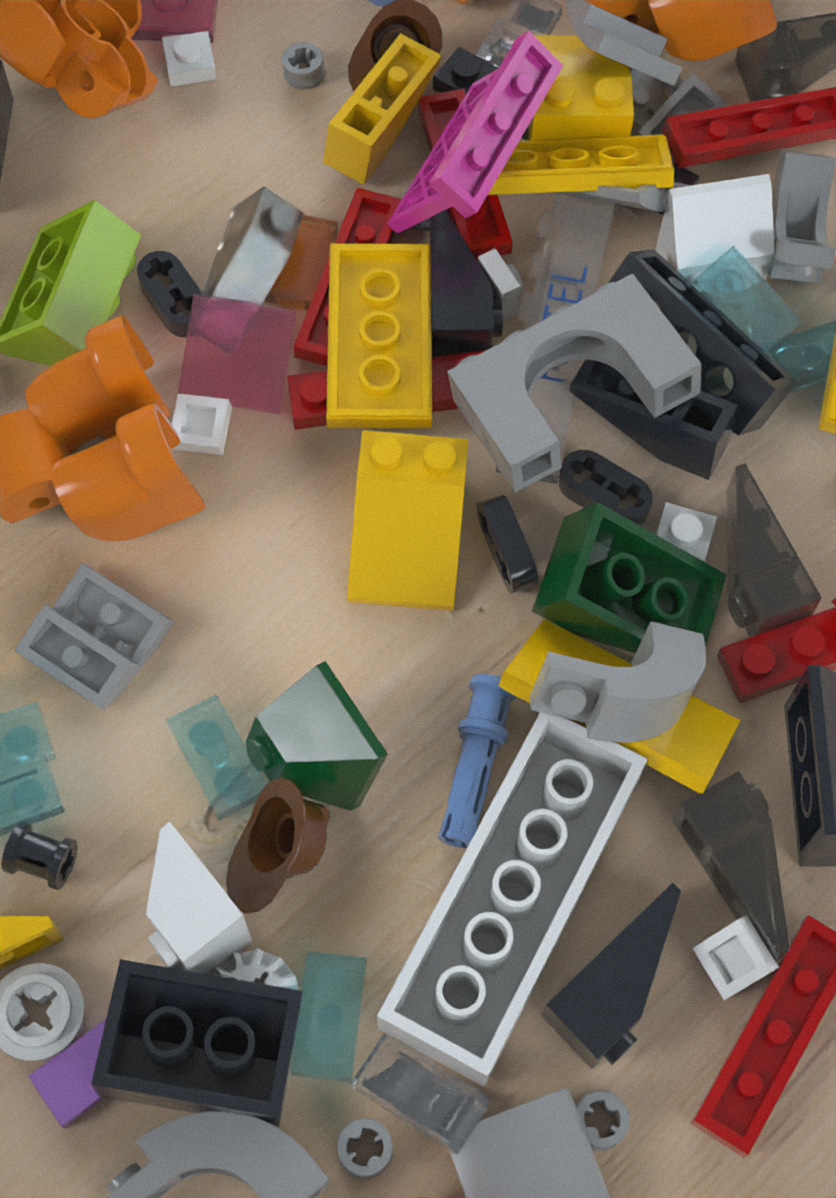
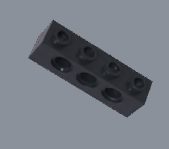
M656 250L629 252L608 283L617 282L633 274L652 300L658 303L662 313L687 346L689 335L691 334L697 344L695 356L701 363L700 390L737 404L731 433H736L740 436L761 429L796 386L797 382ZM725 368L733 376L732 389L728 388L725 384L723 377Z

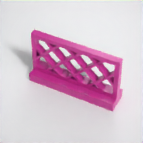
M530 31L516 38L498 69L473 83L387 223L397 234L452 206L465 218L478 212L563 67L559 60Z

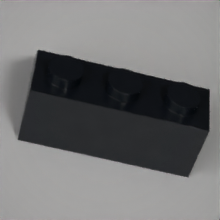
M808 665L784 705L799 867H836V673L820 665Z
M120 959L91 1085L99 1097L192 1113L218 1111L247 1115L261 1119L279 1128L303 991Z

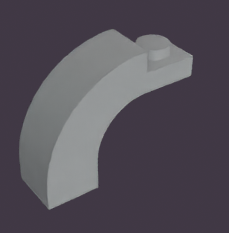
M780 151L772 200L775 255L769 269L770 278L821 284L823 268L832 269L835 248L828 244L826 240V217L836 158Z
M651 621L632 660L631 667L607 666L548 652L530 694L531 710L586 723L588 739L607 742H635L654 738L671 729L677 723L703 674L707 657L704 636L701 633Z
M211 1111L194 1113L165 1122L137 1139L136 1143L150 1162L142 1169L137 1163H134L116 1175L106 1186L110 1193L106 1198H161L182 1181L193 1176L208 1173H219L235 1177L250 1186L259 1198H317L331 1184L305 1149L279 1128L251 1116Z

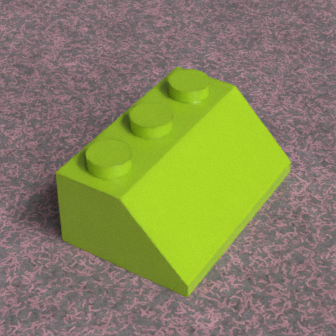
M96 200L41 226L0 319V354L52 366L69 355L85 349L87 331L107 322V319L115 312L120 303L118 292L124 277L130 273L136 263L137 257L134 252L141 234Z

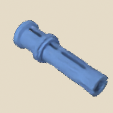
M476 674L471 677L469 687L473 694L467 717L462 719L458 726L459 736L463 740L458 765L456 766L445 817L438 835V839L441 842L454 847H468L478 829V822L483 809L496 751L507 742L509 735L508 730L504 727L511 700H515L517 696L499 687L498 684L501 677L496 675Z

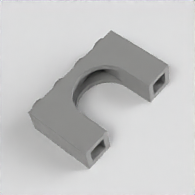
M633 274L617 282H610L601 286L593 295L572 306H564L557 309L544 321L525 331L520 330L510 334L502 343L479 355L466 357L456 367L447 371L454 402L515 493L562 468L559 440L529 397L538 379L554 366L572 360H594L613 367L625 377L654 418L700 394V361Z

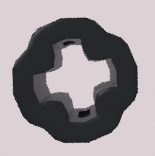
M20 822L14 828L6 843L1 862L2 870L9 874L21 871L47 880L49 888L59 890L65 885L73 869L78 851L77 841L69 837L59 841L33 832V827L30 824Z

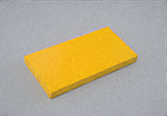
M664 135L520 140L488 195L598 191V186H621L637 189L642 185L656 184V188H674V168L667 139Z
M330 244L327 428H432L431 244Z
M543 619L504 670L498 686L530 703L531 691L548 652L613 667H631L632 665L556 624ZM691 695L681 717L671 729L654 738L635 742L615 743L647 758L648 760L645 765L703 794L741 720ZM571 720V721H573V722H575V723H577V724H579V725H581V726H583V727L586 728V723L580 722V721H576V720Z

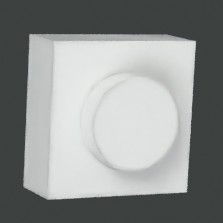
M208 31L162 38L170 86L217 80Z
M496 249L478 256V264L493 286V307L503 308V321L517 315L520 292L523 290L522 280L517 269L512 264L506 265Z
M178 394L172 426L178 433L180 444L173 449L223 455L232 411L229 399Z
M666 502L656 535L705 562L717 517Z
M747 915L692 948L723 1000L728 999L779 968Z

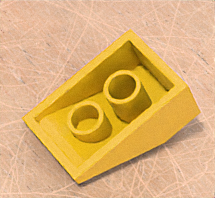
M534 35L559 60L563 67L529 123V140L630 136L634 119L632 77L629 66L593 51L575 35Z
M362 430L356 480L347 602L454 611L469 439Z

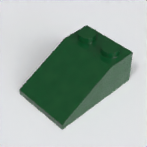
M596 502L563 518L532 612L575 635L636 654L651 621L701 633L704 636L706 647L727 574Z

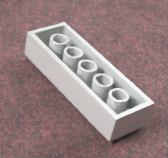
M540 712L377 1015V1027L379 1030L483 1087L486 1085L640 779L648 760L647 758L615 742L588 739L587 728L567 718Z

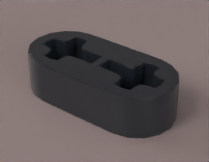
M154 251L145 255L137 266V275L141 290L152 308L173 335L181 338L199 335L205 330L209 322L208 307L204 294L174 254L167 251ZM161 272L162 275L169 276L171 285L165 287L160 278L157 276L153 277V274ZM181 301L185 309L189 312L194 311V314L186 317L182 312L177 313L175 303Z
M576 450L564 458L559 473V487L562 494L569 500L583 508L598 502L639 526L646 521L653 498L651 489L642 479L590 450ZM585 469L592 473L591 479L586 478L582 483L574 480L575 473L581 474ZM629 495L637 499L635 506L630 505L626 510L618 506L619 500L624 501Z
M502 494L477 502L476 509L481 530L507 590L512 594L536 586L538 584V573L535 561L506 496Z

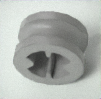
M303 42L296 43L284 51L282 66L284 77L288 84L303 90L312 89L324 80L323 53L319 47L312 43ZM307 62L308 68L300 69L299 63Z
M595 1091L587 1094L577 1104L576 1109L592 1150L605 1151L611 1149L626 1136L630 1115L626 1104L617 1095L609 1091ZM602 1104L605 1114H615L617 1127L612 1125L608 1129L612 1136L599 1138L596 1128H586L584 1115L589 1117L594 1111L590 1106Z
M360 1118L350 1122L342 1130L337 1144V1153L342 1167L350 1175L359 1179H371L380 1175L389 1166L392 1158V1139L389 1131L380 1122L371 1118ZM363 1132L376 1134L374 1144H383L381 1157L371 1156L367 1166H360L353 1162L356 1159V1153L349 1155L347 1153L349 1142L360 1141Z

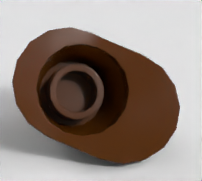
M396 0L384 5L373 17L354 48L348 64V80L353 92L400 33L440 54L442 49V29L437 17L426 5L415 0Z
M284 777L270 780L261 790L254 805L252 815L234 848L228 864L226 878L228 896L236 907L245 914L259 912L270 904L287 878L312 871L319 864L325 851L327 840L326 827L330 818V811L322 804L303 799L301 791L296 784Z

